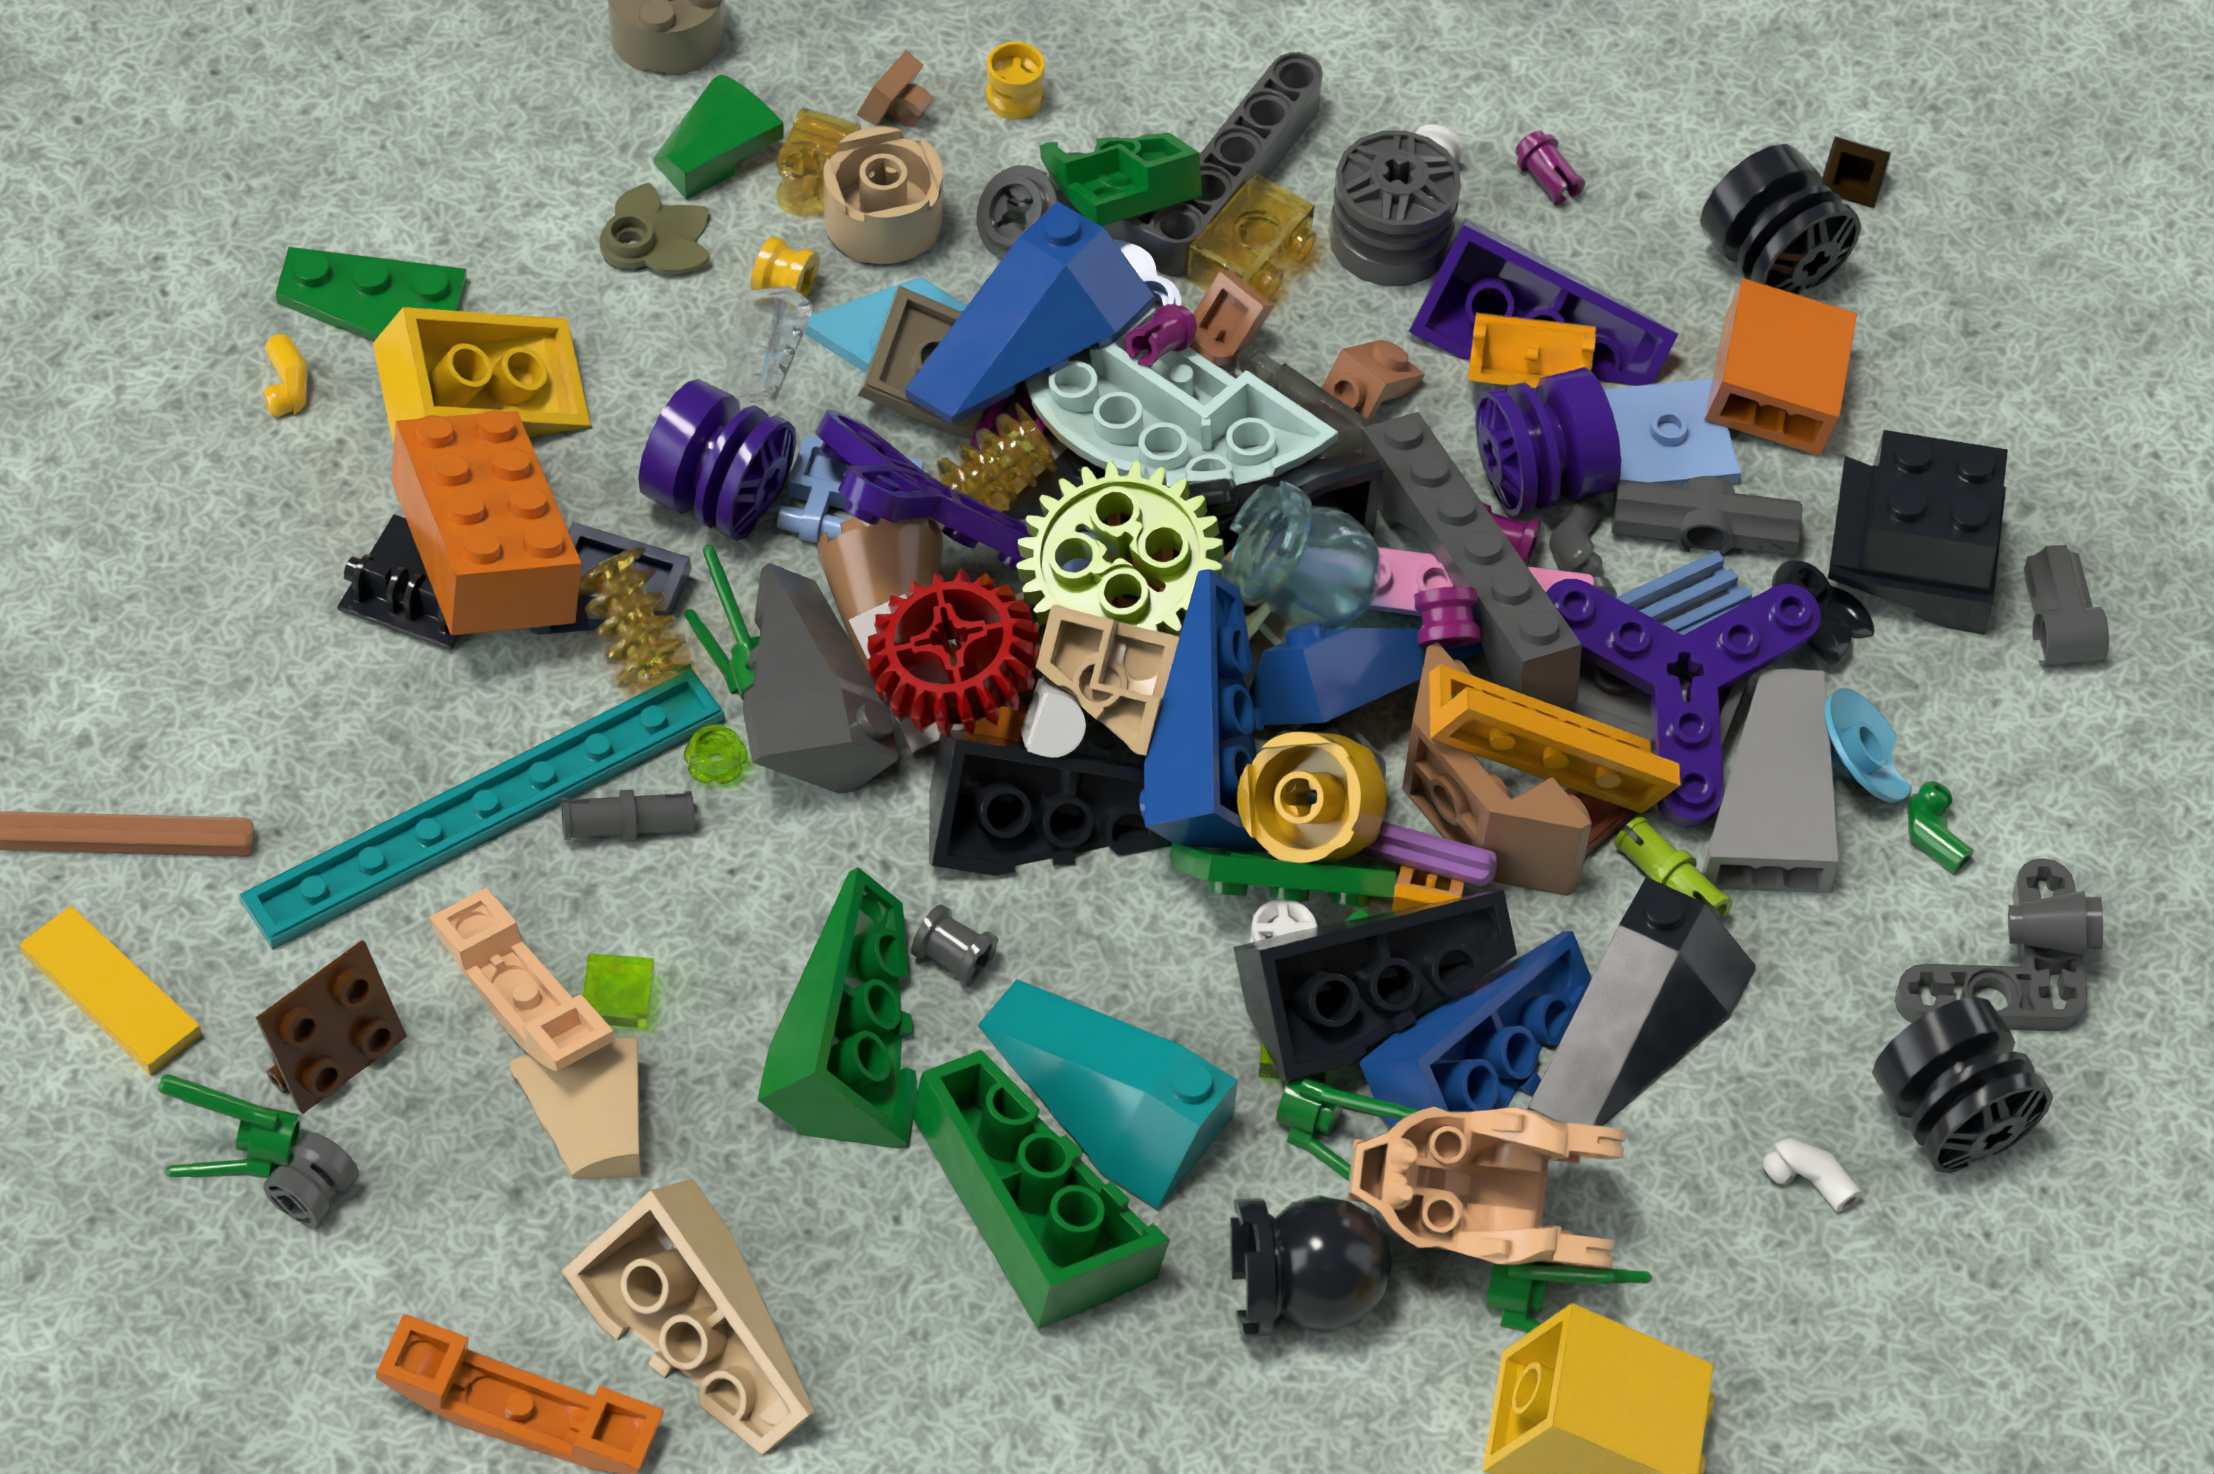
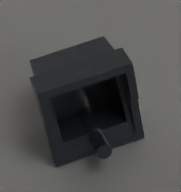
M1883 430L1873 466L1845 456L1827 579L1916 610L1915 617L1945 628L1985 635L1994 599L2006 494L2004 480L2008 449Z

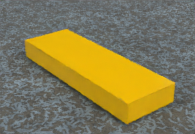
M73 906L67 907L19 944L21 954L150 1076L202 1036L200 1025Z

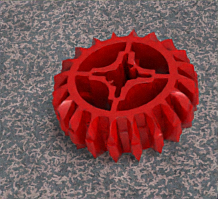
M961 568L954 581L945 582L943 576L935 570L932 585L922 588L921 585L911 580L908 589L910 596L907 599L890 595L888 606L891 614H875L874 627L876 634L868 636L867 643L870 655L867 668L871 680L876 683L875 689L878 698L885 705L891 706L893 715L900 722L911 718L914 727L918 728L921 733L936 722L938 731L946 738L955 724H963L964 729L973 736L976 727L975 721L986 718L987 721L997 726L1000 718L998 709L1006 707L1018 711L1020 703L1018 692L1032 691L1034 678L1032 671L1038 670L1036 664L1039 656L1038 643L1040 642L1037 625L1032 622L1028 605L1023 600H1016L1015 593L1006 583L996 588L993 579L986 572L975 582L971 583L969 574ZM951 640H955L958 648L955 651L958 662L956 666H953L950 658L952 654Z

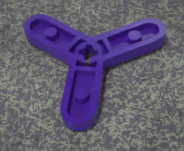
M827 409L815 430V434L823 441L820 447L823 453L842 464L851 466L838 488L839 493L847 499L843 508L848 513L872 525H877L881 518L897 524L900 520L931 518L944 525L942 532L952 540L969 548H975L978 542L999 551L997 555L998 560L1013 570L1018 571L1017 563L1026 560L1020 556L1018 539L1033 537L1028 533L1025 523L934 480L875 431L858 420L835 410Z
M1563 579L1554 583L1546 591V594L1581 642V657L1650 695L1653 754L1677 762L1680 765V786L1657 802L1658 809L1665 819L1680 827H1699L1710 821L1722 803L1724 792L1718 693L1760 671L1761 668H1765L1797 651L1808 643L1820 623V608L1816 598L1808 590L1798 585L1781 584L1762 592L1682 635L1588 582L1579 579ZM1677 661L1685 662L1688 672L1698 674V676L1693 677L1688 686L1686 702L1682 699V686H1680L1679 678L1667 673L1673 670Z

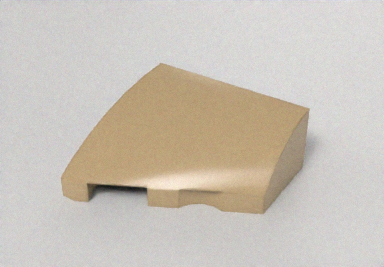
M1052 604L1036 668L1057 686L1072 695L1082 708L1095 719L1101 721L1124 741L1134 753L1147 756L1180 637Z
M637 1037L615 1038V1041L559 1071L545 1067L529 1054L510 1060V1072L515 1083H519L534 1108L535 1117L544 1132L550 1135L559 1150V1157L572 1179L641 1177Z

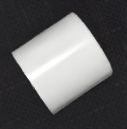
M1042 676V679H1038L1020 733L1028 752L1045 757L1064 756L1072 752L1082 741L1086 728L1085 717L1079 702L1072 695L1057 686L1047 676Z

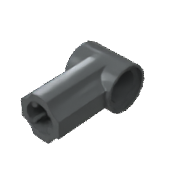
M2067 545L2045 546L2037 554L2028 556L2024 566V573L2035 612L2032 636L2033 640H2040L2044 660H2039L2040 666L2104 662L2109 650L2107 617L2101 606L2093 607L2079 553L2070 551Z

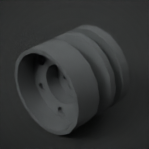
M1406 130L1379 131L1359 138L1343 152L1336 168V185L1333 192L1334 205L1331 210L1329 226L1331 250L1341 266L1360 280L1381 286H1409L1429 279L1438 271L1453 242L1454 218L1458 210V198L1461 190L1459 167L1447 149L1431 138Z

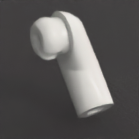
M1787 1138L1774 1143L1776 1149L1763 1158L1764 1170L1776 1183L1788 1185L1794 1180L1796 1175L1800 1174L1815 1185L1836 1213L1858 1202L1863 1195V1192L1835 1157L1826 1150L1793 1138Z

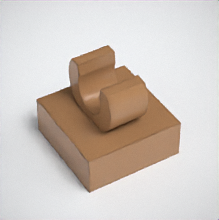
M905 50L873 86L856 115L877 126L890 112L893 119L913 128L934 100L926 89L913 84L924 64Z

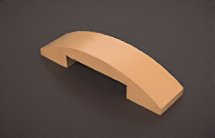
M487 888L429 917L435 933L499 1024L529 1055L545 1067L559 1071L616 1040L612 1028L581 994L572 998L524 944L516 920Z

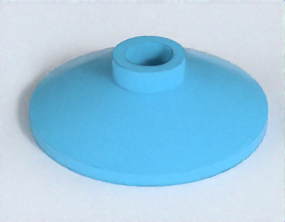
M1841 688L1831 693L1825 703V718L1833 744L1830 747L1831 759L1837 770L1848 779L1854 777L1860 785L1882 801L1897 803L1906 798L1911 791L1912 785L1898 774L1894 766L1892 748L1897 735L1888 721L1869 700L1854 690Z

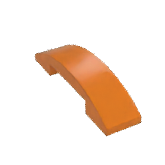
M403 1314L376 1371V1379L416 1404L467 1429L590 1469L619 1474H639L663 1418L664 1409L602 1386H598L595 1396L468 1350L469 1337Z

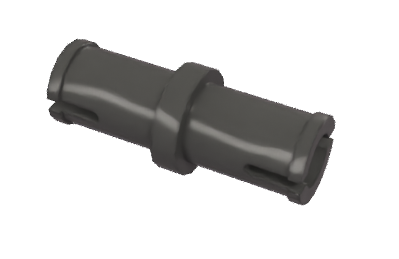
M620 790L619 797L561 799L564 840L622 835V841L627 842L636 841L637 834L694 833L695 829L692 791L676 794L634 796L633 790Z

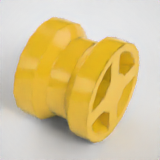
M775 236L769 237L760 249L751 276L752 292L762 296L774 293L782 296L786 305L799 308L816 281L820 264L818 252L808 248L796 251L790 249L785 240Z

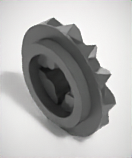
M1016 165L998 173L985 187L977 208V228L981 240L995 255L1004 258L1016 240L1057 202L1056 195L1060 188L1050 181L1046 176V172L1027 165ZM1018 201L1031 206L1025 213L1026 227L1013 222L1019 215Z

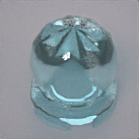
M1280 481V486L1276 489L1264 484L1246 500L1230 527V530L1240 534L1234 546L1231 561L1229 562L1223 558L1219 559V563L1223 567L1224 579L1240 589L1242 603L1257 606L1266 602L1270 611L1290 626L1296 627L1319 621L1322 622L1324 630L1347 626L1370 608L1380 585L1381 554L1373 537L1352 515L1321 506L1311 507V501L1306 492L1285 481Z

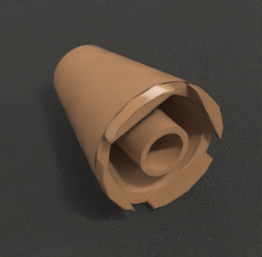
M851 518L840 523L841 535L830 541L828 540L827 531L820 536L817 546L819 561L850 641L866 668L869 662L849 619L890 601V595L899 597L905 594L908 598L910 596L908 589L911 580L921 585L922 588L932 585L935 570L940 574L943 551L942 530L936 521L927 518L928 528L913 525L912 519L900 520L897 524L881 518L877 525H872L858 518Z

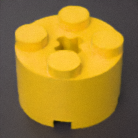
M1291 732L1269 740L1261 747L1263 749L1256 755L1252 763L1246 765L1240 777L1237 792L1240 819L1251 838H1255L1268 851L1267 853L1275 858L1297 863L1337 862L1352 857L1376 841L1386 809V787L1375 756L1367 747L1337 734ZM1316 791L1317 803L1308 805L1307 794Z

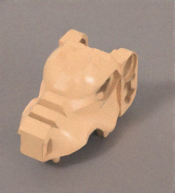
M1431 1107L1407 1115L1382 1136L1368 1140L1354 1139L1347 1198L1348 1201L1364 1202L1365 1206L1374 1208L1396 1235L1418 1248L1435 1247L1502 1265H1519L1539 1261L1556 1264H1574L1576 1266L1612 1268L1613 1258L1610 1257V1251H1614L1615 1240L1572 1235L1573 1231L1561 1230L1560 1226L1542 1227L1548 1161L1580 1164V1157L1605 1160L1621 1159L1624 1155V1147H1621V1142L1625 1141L1626 1130L1577 1123H1561L1535 1111L1516 1107L1475 1112H1449L1437 1107Z

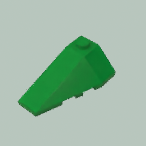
M859 867L848 872L771 1041L757 1101L804 1136L898 1149L908 1142L912 1112L917 1095L916 1070L907 1067L901 1069L902 1038L913 1034L911 1014L901 1011L899 979L908 974L903 903Z

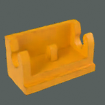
M1476 313L1468 381L1501 385H1514L1526 382L1532 388H1536L1542 377L1583 367L1591 371L1595 350L1596 326Z

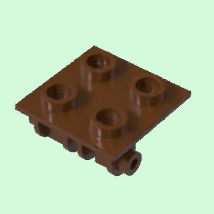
M363 940L255 1017L273 1055L274 1065L266 1071L267 1076L279 1091L283 1092L287 1088L289 1089L297 1109L302 1114L324 1098L333 1095L340 1086L375 1060L387 1055L394 1046L407 1037L367 944Z

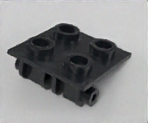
M393 514L369 555L365 554L361 559L352 556L348 560L344 570V579L352 583L337 608L339 611L452 651L461 635H451L406 518Z

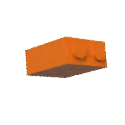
M1742 278L1724 318L1705 420L1820 456L1840 416L1857 313Z

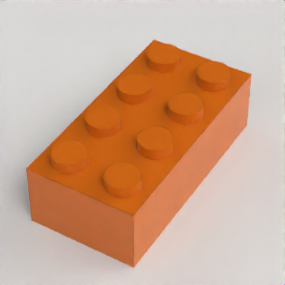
M491 410L481 414L446 417L431 415L420 419L396 421L391 482L450 634L461 635L575 623L582 563L518 411L502 412Z

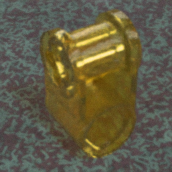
M807 107L801 108L794 120L787 140L778 152L776 160L778 174L782 177L777 188L776 200L778 206L784 212L792 216L807 217L813 216L824 209L823 170L827 157L830 160L838 150L837 144L845 136L861 130L859 123Z

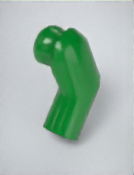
M1935 781L1925 782L1920 787L1919 792L1910 797L1907 805L1909 837L1918 848L1954 875L1971 859L1974 850L1948 830L1946 809L1953 801L1950 790Z

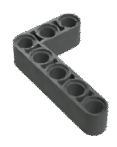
M1289 52L1273 61L1199 154L1202 186L1201 197L1102 227L1106 229L1112 239L1130 242L1150 253L1157 272L1171 277H1182L1191 274L1200 266L1315 119L1319 111L1323 78L1322 67L1318 60L1301 52ZM1069 152V153H1067V154L1069 155V154H1082V153H1080V152ZM1049 173L1050 181L1053 182L1056 186H1058L1053 177L1051 176V174ZM1060 189L1056 195L1057 201L1083 215Z

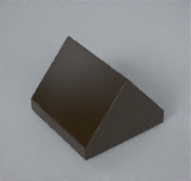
M1834 136L1822 181L1825 186L1835 189L1841 199L1874 208L1888 171L1892 152Z

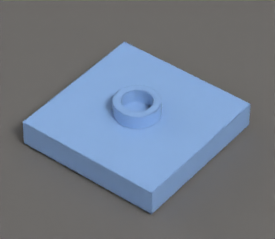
M1713 378L1604 389L1614 414L1619 435L1622 461L1620 479L1682 487L1691 478L1714 476L1724 479L1731 485L1739 484L1741 472L1728 427L1705 420Z

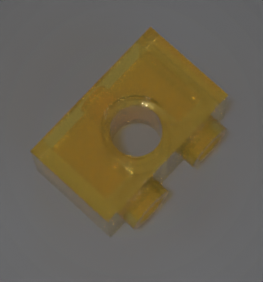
M1255 173L1189 246L1187 281L1207 292L1219 271L1231 270L1269 301L1279 289L1286 267L1292 261L1301 264L1308 257L1315 244L1316 233L1312 231L1315 205Z

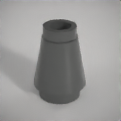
M2082 890L2023 902L2018 905H2008L2009 944H2022L2086 955L2087 949H2102L2103 908L2101 896L2085 897V891Z

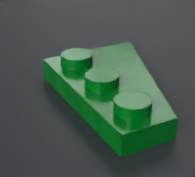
M288 247L276 289V300L278 304L338 329H347L375 341L403 307L459 311L467 283V271L465 268Z

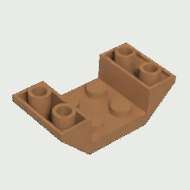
M1438 642L1428 646L1412 721L1402 790L1442 838L1493 851L1497 855L1498 865L1493 882L1565 896L1577 891L1592 825L1586 807L1578 797L1572 794L1568 795L1553 777L1510 800L1508 790L1499 776L1493 772L1487 773L1471 752H1466L1430 739L1429 672L1439 664L1469 675L1471 673L1460 660H1453ZM1451 692V697H1452V699H1453L1456 695H1458V694H1456V693Z

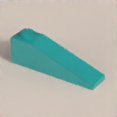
M1019 979L1014 981L978 1024V1028L1023 1082L1028 1083L1049 1108L1053 1118L1063 1130H1067L1089 1156V1161L1104 1178L1112 1181L1115 1185L1157 1211L1234 1116L1238 1080L1183 1045Z

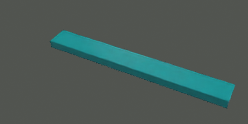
M691 668L240 893L241 903L273 950L560 805L562 798H569L570 800L724 722V711Z

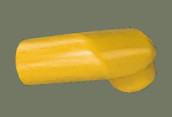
M276 334L267 341L265 353L278 372L280 384L267 386L263 391V396L267 400L265 405L269 414L279 418L289 412L296 415L306 405L308 364L290 336Z

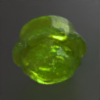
M709 725L699 729L692 736L684 751V760L689 764V774L703 784H710L712 781H717L719 784H727L736 780L742 773L741 765L745 764L748 759L747 749L743 742L740 741L738 735L732 729L723 725ZM719 755L722 759L718 762H713L710 760V757Z

